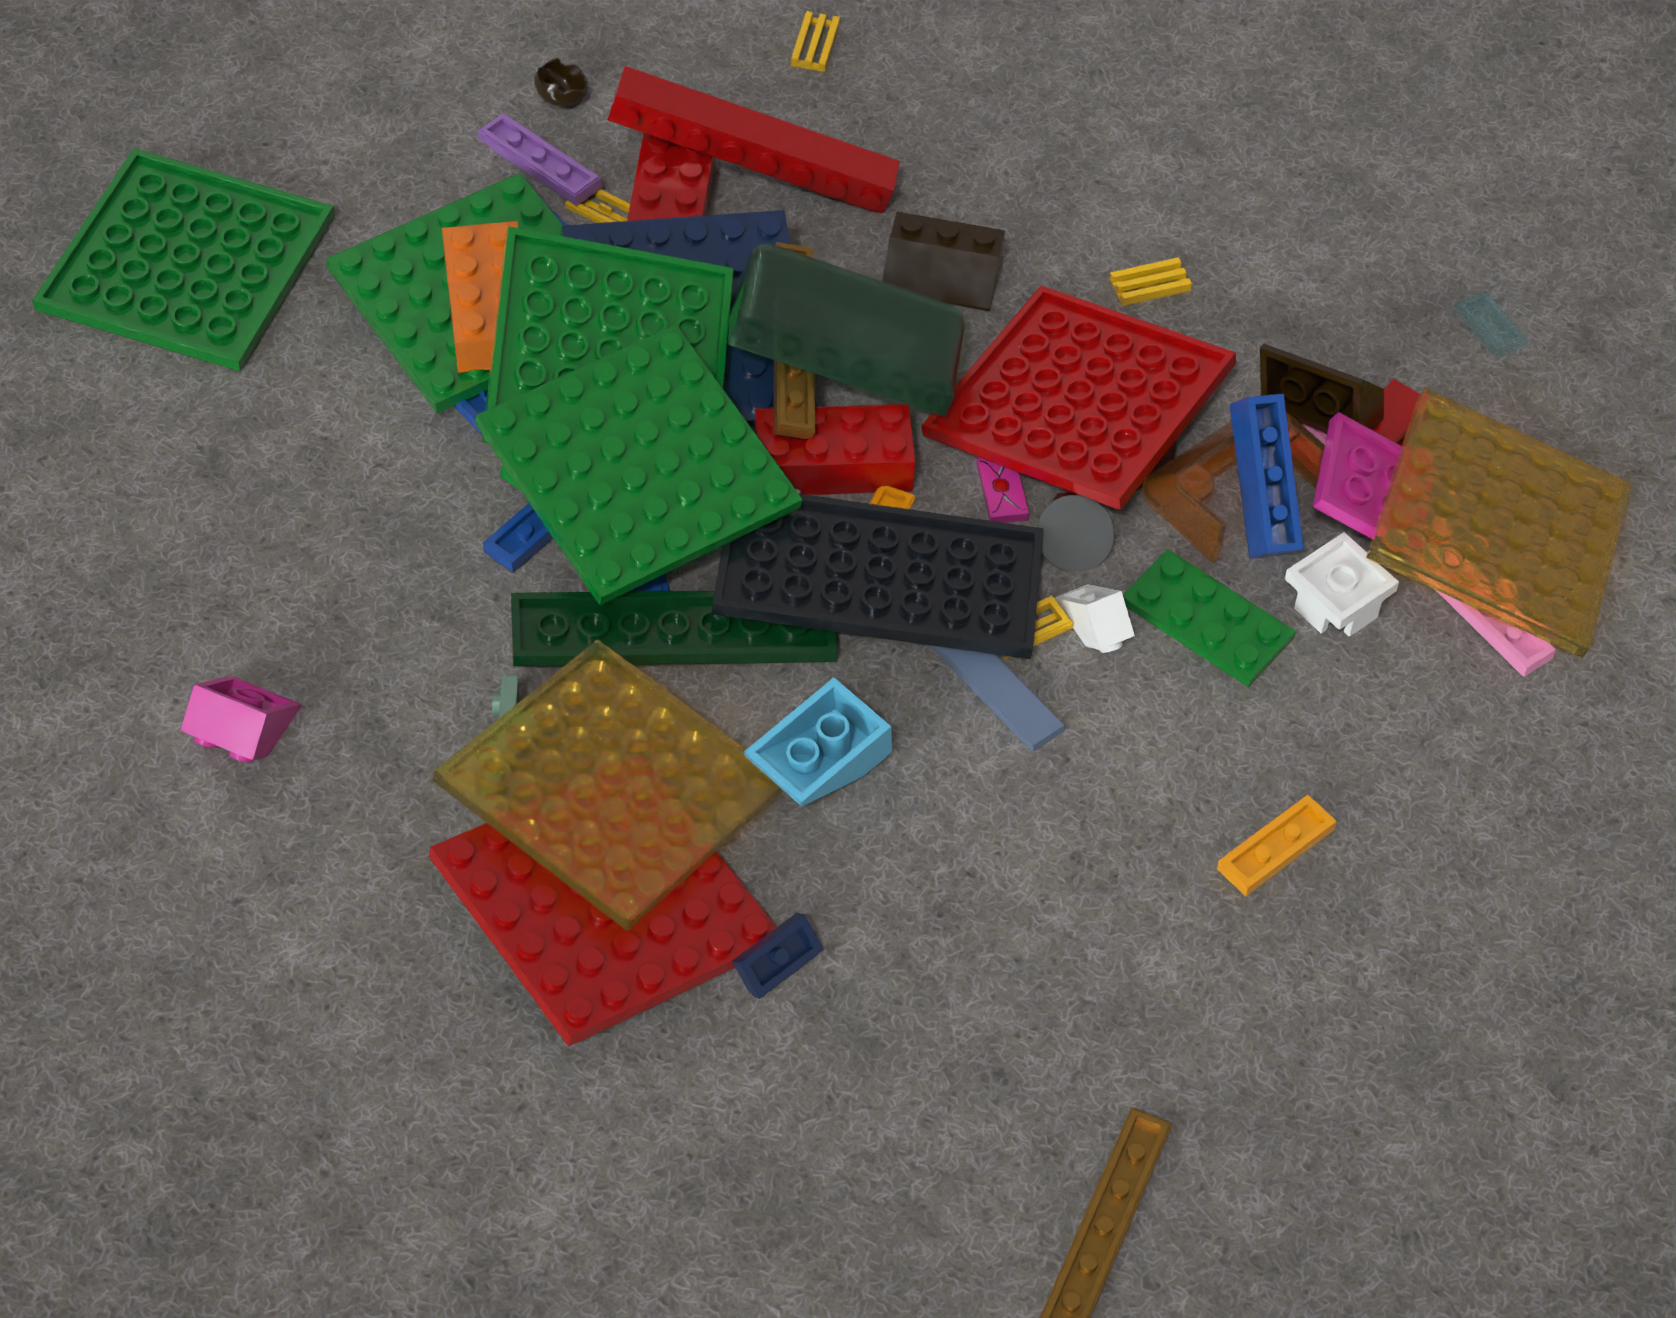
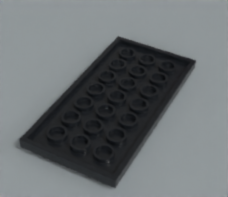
M799 494L803 499L799 509L722 546L712 604L713 615L1031 659L1034 643L1043 528Z

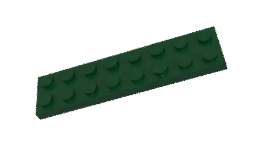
M629 591L602 605L598 604L591 592L511 593L513 666L836 662L837 643L836 634L833 631L713 615L712 604L715 591Z

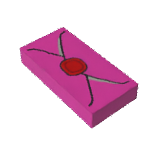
M977 457L976 466L989 521L1003 523L1027 521L1029 511L1019 472Z

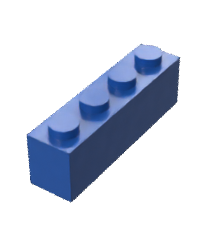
M1284 394L1246 397L1229 404L1249 558L1285 555L1303 550Z

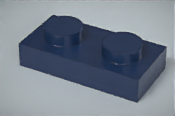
M795 913L735 958L732 963L747 990L755 998L760 999L824 949L805 914Z

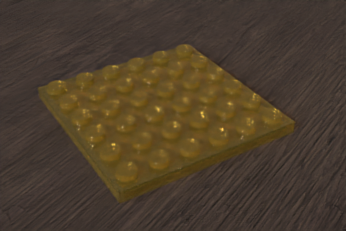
M1424 387L1418 396L1366 558L1583 658L1591 646L1632 484Z
M598 639L435 769L433 781L627 931L783 792L776 783L744 756L745 748Z

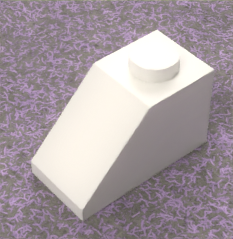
M1087 584L1054 597L1073 622V629L1086 647L1098 649L1101 653L1111 652L1123 646L1122 641L1135 636L1122 591Z

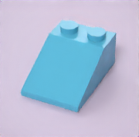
M833 677L746 749L744 756L802 807L864 777L892 753V729L886 721Z

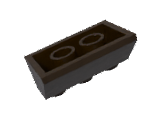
M896 212L889 239L881 292L990 311L1002 261L1005 230Z
M1263 344L1260 347L1261 396L1284 394L1286 416L1288 418L1328 432L1330 419L1338 412L1372 431L1384 419L1383 388L1361 378L1267 344Z

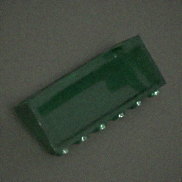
M761 244L751 251L730 303L728 345L945 417L954 396L965 324L962 312L953 305L773 244Z

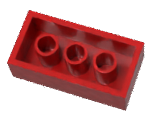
M643 133L627 221L706 216L715 171V157Z
M909 404L815 407V434L813 438L809 439L775 435L774 408L755 409L754 433L793 487L799 489L801 494L875 493L880 486H890L905 492H913L915 456Z

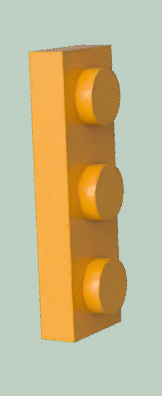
M1307 794L1218 861L1217 870L1246 897L1335 830L1337 821Z

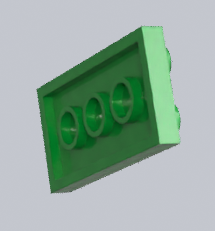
M1169 549L1123 594L1126 608L1248 687L1291 643L1296 634L1294 629Z

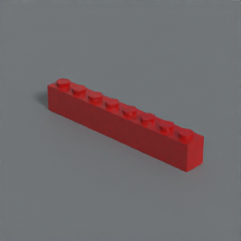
M624 66L607 119L616 124L876 213H884L894 192L900 163L899 160Z

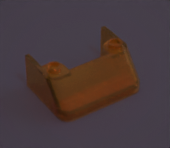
M1286 413L1293 470L1316 489L1325 444L1290 414ZM1232 421L1149 475L1144 480L1142 487L1144 501L1212 563L1219 560L1226 523L1211 511L1203 501L1212 494L1214 479L1237 464Z

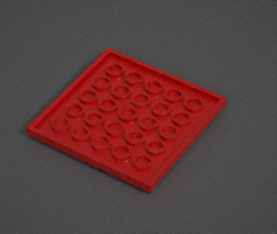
M1041 285L921 425L923 436L1121 510L1236 365V352Z
M642 757L430 847V860L568 1047L734 969L735 966L732 961L777 928Z

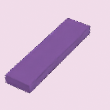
M504 113L477 131L478 138L575 206L602 188L601 177Z

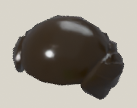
M554 58L544 64L543 67H540L534 77V85L538 95L547 103L555 106L573 108L582 101L588 90L587 81L581 69L577 65H564L559 58Z

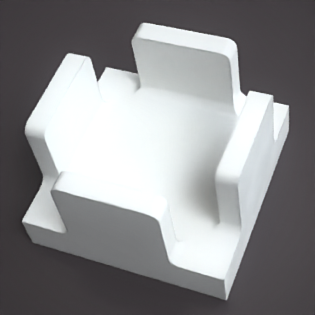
M1345 532L1287 569L1285 580L1297 590L1298 595L1294 607L1297 612L1321 634L1327 630L1330 621L1339 630L1345 627L1344 632L1349 637L1378 618L1382 602L1394 594L1399 585L1397 579Z

